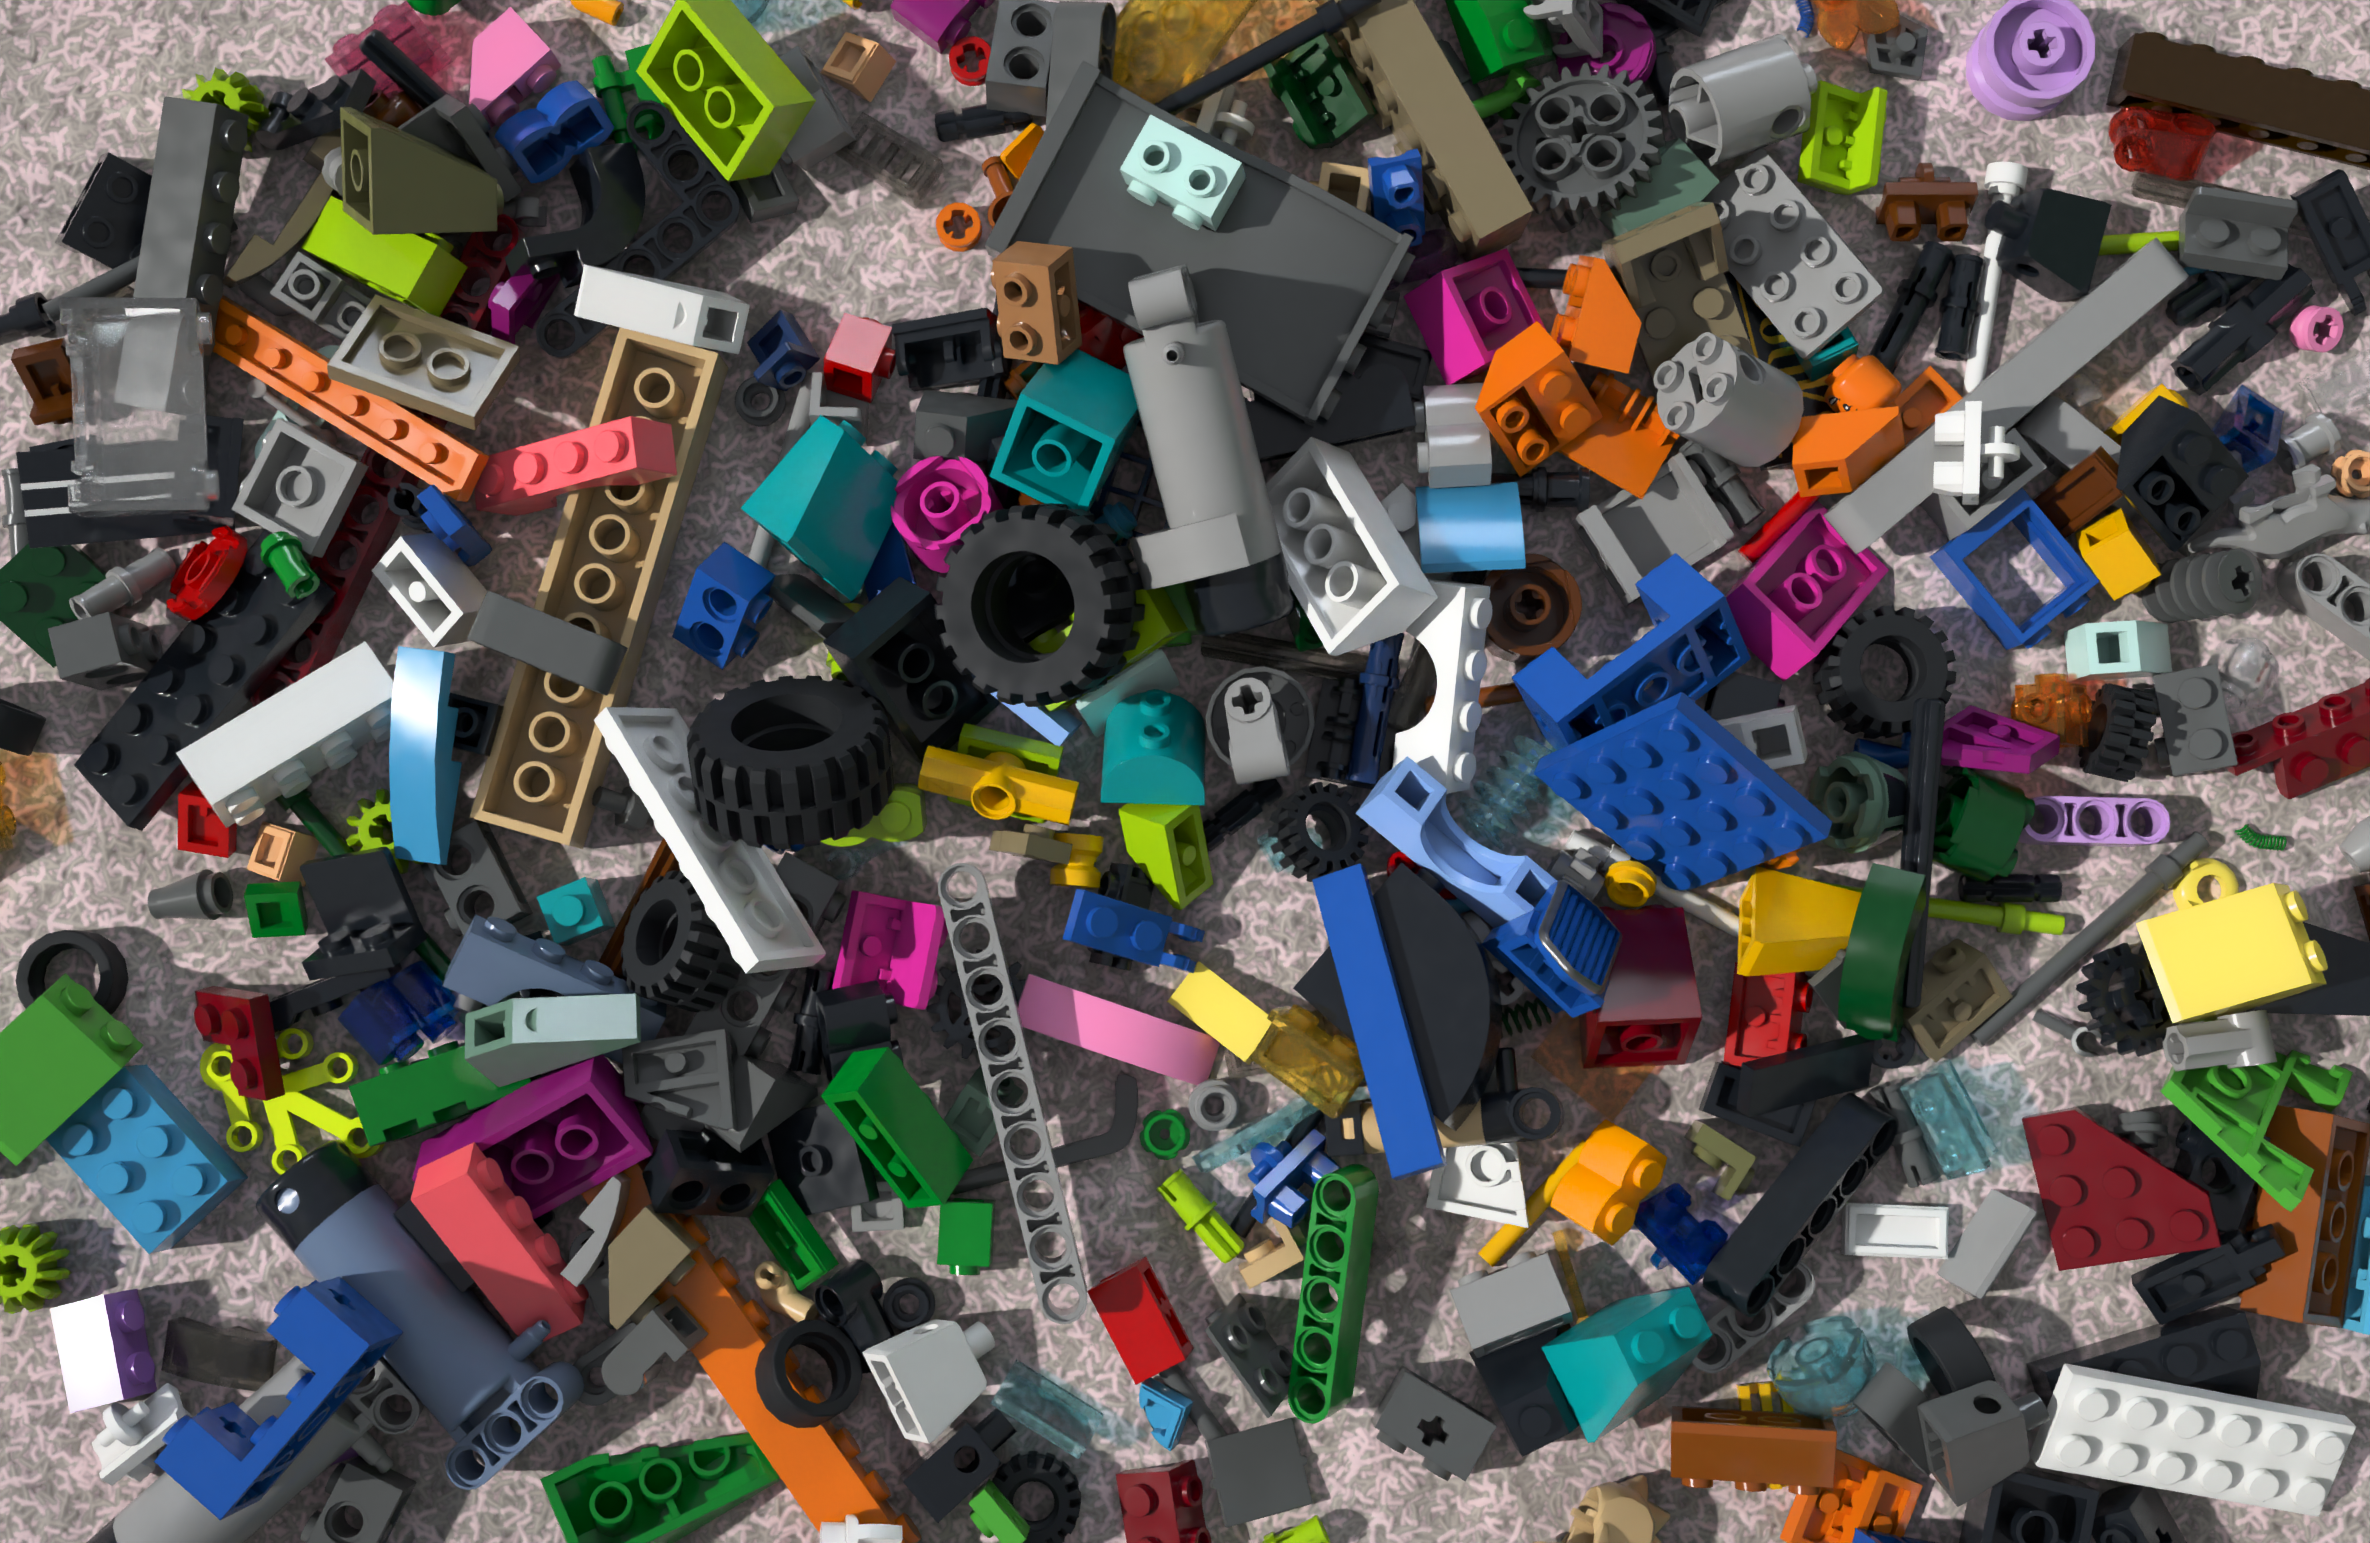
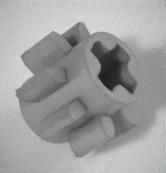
M1582 847L1577 852H1574L1572 856L1561 850L1546 870L1557 881L1565 880L1591 901L1594 900L1605 881V877L1595 870L1601 860Z

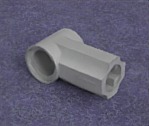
M2266 1010L2220 1016L2215 1021H2199L2167 1027L2166 1037L2162 1042L2165 1058L2173 1065L2175 1072L2227 1065L2228 1069L2277 1062Z

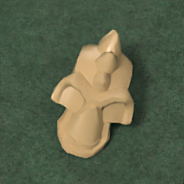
M1644 1475L1636 1476L1621 1483L1606 1482L1591 1487L1586 1492L1578 1509L1572 1508L1570 1515L1574 1517L1568 1533L1561 1542L1550 1543H1662L1655 1534L1669 1521L1670 1513L1649 1501L1647 1478ZM1535 1541V1542H1532V1543H1547V1542Z

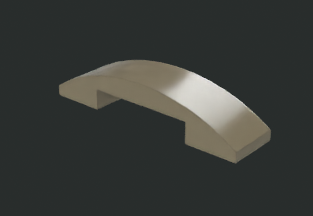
M341 128L318 136L302 159L319 170L320 173L274 243L270 244L257 234H254L223 279L224 285L233 288L262 274L284 257L316 221L333 190L325 182L322 175L324 158L332 149L341 147Z

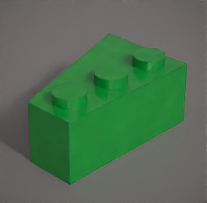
M453 1041L427 1051L429 1056L427 1059L410 1064L409 1059L396 1062L379 1069V1076L348 1087L369 1146H376L401 1141L479 1111L539 1078L541 1074L498 1087L464 1059L465 1045L460 1047L458 1041Z

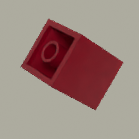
M1659 904L1647 905L1640 909L1615 910L1607 906L1599 907L1621 932L1622 941L1608 978L1610 983L1604 997L1605 1002L1601 1007L1579 1015L1583 1069L1685 1065L1703 1017L1683 907L1666 908Z

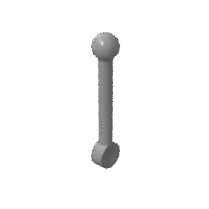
M257 378L248 382L246 390L252 398L265 400L301 427L334 445L337 444V435L334 431L321 429L271 393L269 385Z

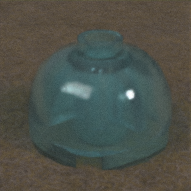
M1829 1316L1803 1325L1807 1334L1795 1343L1792 1342L1789 1336L1784 1338L1770 1355L1766 1368L1770 1379L1783 1400L1791 1408L1813 1419L1843 1418L1858 1411L1857 1405L1853 1404L1852 1401L1877 1373L1876 1357L1868 1338L1860 1326L1858 1328L1853 1319L1847 1316Z

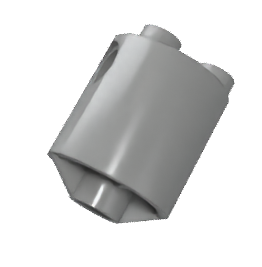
M1776 34L1683 67L1673 75L1670 85L1667 113L1669 128L1674 138H1680L1707 167L1780 142L1809 130L1810 94L1815 93L1817 90L1816 74L1809 64H1801V61L1782 34Z
M1705 332L1696 340L1686 344L1671 361L1663 362L1657 368L1653 378V384L1658 389V414L1665 428L1743 467H1759L1774 460L1789 446L1799 429L1804 405L1803 392L1796 379L1710 332Z

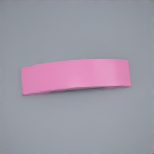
M1031 974L1027 976L1017 1005L1022 1026L1027 1029L1194 1085L1208 1080L1220 1046V1042L1211 1035Z

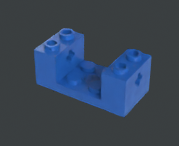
M1677 553L1658 567L1652 569L1645 577L1635 583L1655 628L1647 632L1640 640L1615 659L1606 663L1598 672L1586 679L1552 646L1512 677L1541 734L1556 751L1680 692H1683L1695 702L1751 659L1725 595ZM1653 680V684L1644 690L1647 684Z
M340 1276L322 1282L315 1280L303 1288L295 1286L274 1308V1312L279 1316L266 1331L316 1374L308 1372L292 1387L286 1396L291 1404L279 1418L272 1415L259 1425L232 1401L214 1409L206 1407L194 1417L189 1415L183 1416L168 1430L162 1439L167 1446L154 1462L219 1520L263 1498L403 1334L401 1329Z

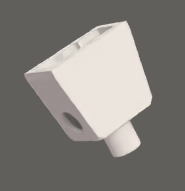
M934 1319L874 1345L862 1353L904 1438L930 1444L986 1389L987 1380L977 1360L995 1347V1341L989 1329L979 1321L962 1331L955 1321Z

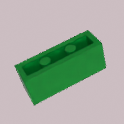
M889 1047L852 1052L821 1095L825 1103L907 1209L944 1205L973 1161V1158L961 1144L958 1135L949 1128L932 1105L931 1099L919 1088L904 1068L901 1059Z

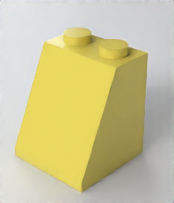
M2271 883L2136 923L2172 1023L2215 1021L2220 1016L2240 1013L2327 984L2322 971L2328 969L2325 955L2316 940L2310 941L2303 921L2308 920L2306 906L2296 890L2290 891L2288 885Z

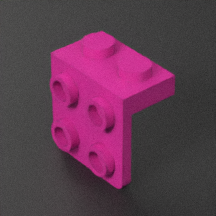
M852 890L832 989L877 980L885 994L891 993L893 995L895 1004L924 1010L937 989L938 974L935 966L938 951L944 945L948 935L942 906Z

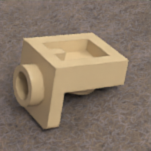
M1272 1216L1270 1217L1283 1241L1273 1245L1271 1239H1266L1243 1253L1247 1261L1241 1263L1238 1267L1249 1289L1304 1260L1299 1247L1307 1243V1240L1298 1224L1291 1229Z

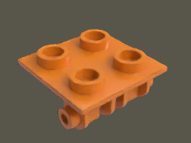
M1599 372L1588 392L1603 418L1560 448L1558 452L1636 497L1643 499L1680 435L1665 428L1658 414L1657 403L1653 402L1655 397L1651 395L1649 398L1639 394L1641 389L1636 388L1635 391L1632 390L1630 387L1614 379L1615 375L1613 373L1607 376Z

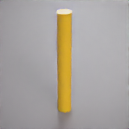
M1583 1140L1526 1200L1529 1228L1551 1205L1554 1192L1564 1175L1578 1163L1581 1150L1585 1144ZM1504 1224L1478 1254L1490 1266L1494 1267L1529 1228Z

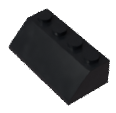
M2224 1305L2182 1316L2163 1325H2152L2026 1363L2035 1393L2041 1398L2046 1408L2049 1405L2064 1363L2257 1399L2261 1369L2260 1357L2245 1312Z

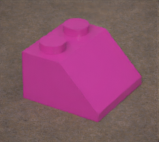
M1507 248L1440 271L1403 296L1446 385L1456 384L1488 370L1495 351L1536 321L1546 330Z

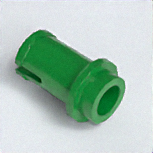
M279 531L270 534L263 540L261 544V560L267 567L275 570L291 598H294L295 595L298 599L307 597L318 588L320 579L302 555V543L296 536L290 535L285 531Z

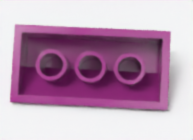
M602 1054L549 1071L422 1142L412 1180L416 1181L420 1167L475 1142L486 1158H493L502 1171L504 1182L514 1195L525 1199L534 1220L651 1156L653 1147L635 1102L625 1096L623 1077Z

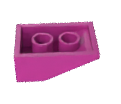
M1818 500L1725 594L1745 645L1783 682L1821 652L1889 571L1868 548L1856 555L1824 518L1823 515L1828 510Z

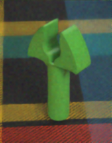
M1524 68L1511 69L1503 88L1474 100L1472 103L1481 119L1498 113L1504 120L1516 119L1512 104L1514 102L1528 104L1530 101L1525 89L1527 87L1534 89L1541 86L1542 83Z

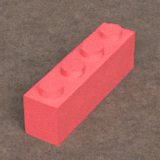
M473 1142L418 1169L411 1196L412 1203L517 1336L528 1327H532L539 1320L547 1321L551 1327V1332L543 1339V1342L583 1324L586 1299L589 1297L584 1284L576 1287L560 1274L567 1266V1263L561 1257L556 1240L550 1234L542 1232L533 1220L532 1212L525 1199L521 1196H515L504 1182L502 1171L493 1158H486L476 1143Z

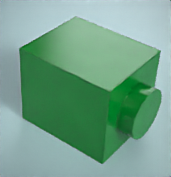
M949 1197L944 1205H940L937 1265H949V1273L955 1275H980V1267H990L993 1260L996 1200Z

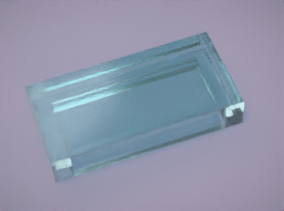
M1017 1359L990 1403L1077 1459H1080L1104 1416L1099 1410Z

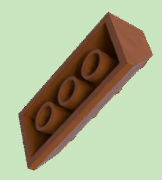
M2277 1105L2264 1136L2271 1138V1144L2314 1169L2302 1201L2291 1212L2283 1208L2255 1181L2253 1186L2254 1194L2257 1196L2254 1217H2251L2247 1223L2245 1234L2272 1224L2283 1241L2285 1256L2264 1264L2266 1272L2256 1277L2257 1284L2238 1292V1296L2241 1298L2240 1310L2302 1324L2342 1328L2370 1148V1124L2335 1114Z

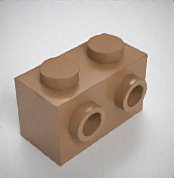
M1016 241L992 260L991 282L994 289H996L999 313L997 332L1002 338L1004 358L1059 365L1082 345L1073 247Z

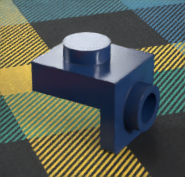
M779 310L747 342L760 364L753 372L758 383L783 391H787L799 384L805 378L807 370L820 360V357L793 314L783 310Z

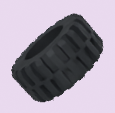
M1049 503L1011 506L1010 509L995 510L984 515L982 523L971 524L960 534V539L964 545L950 547L944 558L945 563L950 565L949 571L938 574L935 588L937 591L943 592L942 603L934 604L936 620L943 619L946 632L939 636L944 649L953 648L958 657L953 660V665L960 674H974L976 677L972 681L973 686L985 695L997 692L998 701L1010 705L1025 703L1027 707L1059 703L1096 691L1107 684L1108 676L1118 674L1127 664V659L1123 656V653L1135 650L1141 636L1139 632L1133 631L1134 622L1144 620L1145 604H1136L1135 590L1143 589L1140 574L1132 575L1128 564L1133 562L1135 558L1128 546L1116 547L1113 541L1117 538L1118 533L1107 523L1094 524V514L1081 508L1068 509L1065 504ZM1031 555H1041L1052 561L1065 575L1074 597L1075 612L1072 628L1062 646L1052 653H1041L1027 645L1013 628L1007 611V589L1010 579L1018 565Z
M807 675L806 679H793V676L778 677L779 680L765 682L763 679L751 682L750 687L744 689L737 687L726 692L723 699L715 698L706 705L703 712H699L687 736V751L696 808L702 815V819L710 827L734 842L742 839L747 846L761 848L765 844L773 845L775 849H790L791 845L805 844V847L820 845L821 840L829 838L835 841L846 837L851 829L856 828L860 830L869 824L873 815L878 816L893 792L894 775L888 717L885 715L883 707L873 696L870 697L864 689L858 686L851 688L846 681L835 678L831 681H825L821 676Z

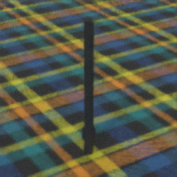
M1329 0L1315 8L1317 14L1153 105L1175 116L1326 32L1328 36L1337 33L1347 27V20L1382 1L1340 0L1335 2V0Z

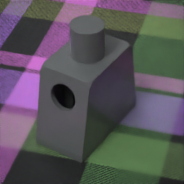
M1992 1380L1975 1384L1917 1406L1928 1468L1957 1507L1965 1504L2026 1466L2031 1459L2027 1432L2050 1421L2046 1406L2035 1392L2012 1401L2001 1386Z

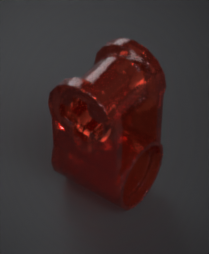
M2130 106L2121 109L2112 117L2109 122L2108 133L2111 142L2114 144L2113 154L2116 164L2122 169L2129 172L2137 171L2161 175L2178 181H2189L2197 176L2216 134V128L2210 121L2198 115L2190 113L2176 114L2146 109L2140 106ZM2137 119L2140 120L2141 128H2139ZM2128 150H2130L2132 158H2129Z

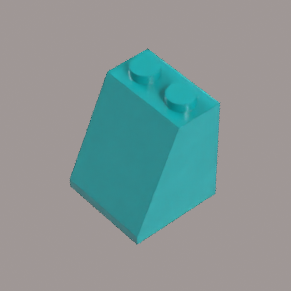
M1076 349L1059 365L1044 363L1020 393L989 477L1044 504H1065L1068 509L1081 508L1089 512L1140 420L1129 374L1079 349Z
M820 415L744 503L741 509L806 567L852 601L858 595L893 522L891 505L894 508L897 495L895 488L898 483L893 475L898 469L878 451L874 450L870 455L863 449L862 445L867 439L847 421L843 420L837 426Z
M1688 1286L1616 1300L1541 1348L1588 1443H1592L1667 1394L1713 1334Z

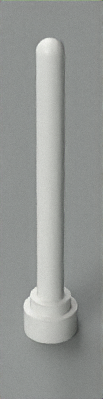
M1994 162L1987 165L1984 187L1989 189L1988 198L1992 199V205L1998 200L2011 204L2015 196L2025 191L2028 168L2014 162ZM1989 229L1987 230L1983 256L1986 264L1983 268L1977 299L1981 303L1980 316L1975 317L1973 320L1962 390L1963 397L1986 377L2002 268L1998 266L1996 261L2002 235Z

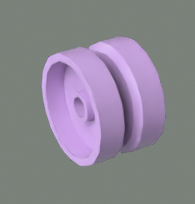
M2009 0L1976 35L1967 53L1966 78L1973 96L1987 111L2006 120L2031 121L2048 115L2086 79L2095 60V35L2089 20L2069 0Z

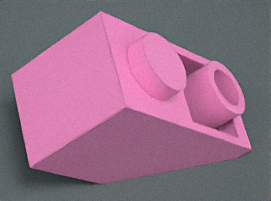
M511 7L473 39L469 104L473 103L480 110L491 128L495 125L500 127L508 118L518 113V104L532 92L541 93L546 90L556 78L557 74L555 71L561 67L552 50Z

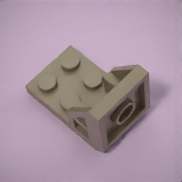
M1713 202L1693 203L1601 243L1606 263L1642 322L1637 344L1652 382L1657 368L1663 362L1671 361L1686 344L1696 340L1705 332H1710L1755 356L1724 272L1729 271L1721 222Z

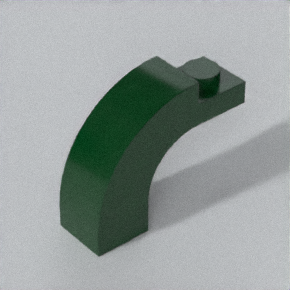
M1873 863L1848 941L1838 1003V1020L1846 1022L1847 1029L1855 1031L1864 1038L1870 1040H1880L1883 1038L1894 1042L1899 1040L1904 1025V978L1912 943L1926 906V875Z

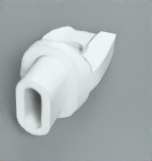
M853 1514L846 1515L844 1522H821L820 1543H901L903 1540L902 1525L859 1524L857 1517Z

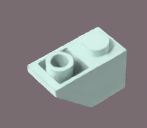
M2139 620L2085 623L2064 632L2068 682L2151 677L2172 672L2168 624Z

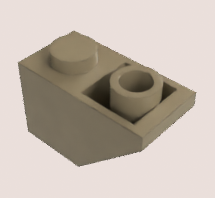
M652 1204L645 1206L608 1246L610 1324L617 1330L627 1325L631 1320L638 1325L651 1310L661 1303L655 1297V1294L668 1281L675 1287L697 1264L691 1256L701 1244L668 1213H655Z

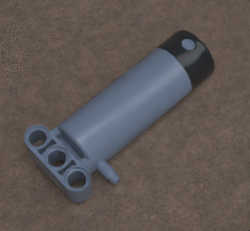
M341 1140L329 1141L307 1154L277 1178L256 1202L257 1212L318 1282L340 1276L403 1331V1334L385 1353L383 1358L457 1443L447 1455L445 1463L446 1473L451 1482L465 1490L477 1489L510 1464L580 1399L584 1389L583 1377L575 1366L564 1361L553 1362L540 1370L529 1355L542 1344L543 1339L551 1332L549 1323L545 1320H539L514 1340L472 1290L462 1293L400 1222L394 1215L400 1207ZM545 1383L554 1387L558 1395V1401L548 1395ZM509 1417L518 1422L521 1427V1433L516 1432L511 1427ZM473 1450L482 1456L485 1466L476 1461Z

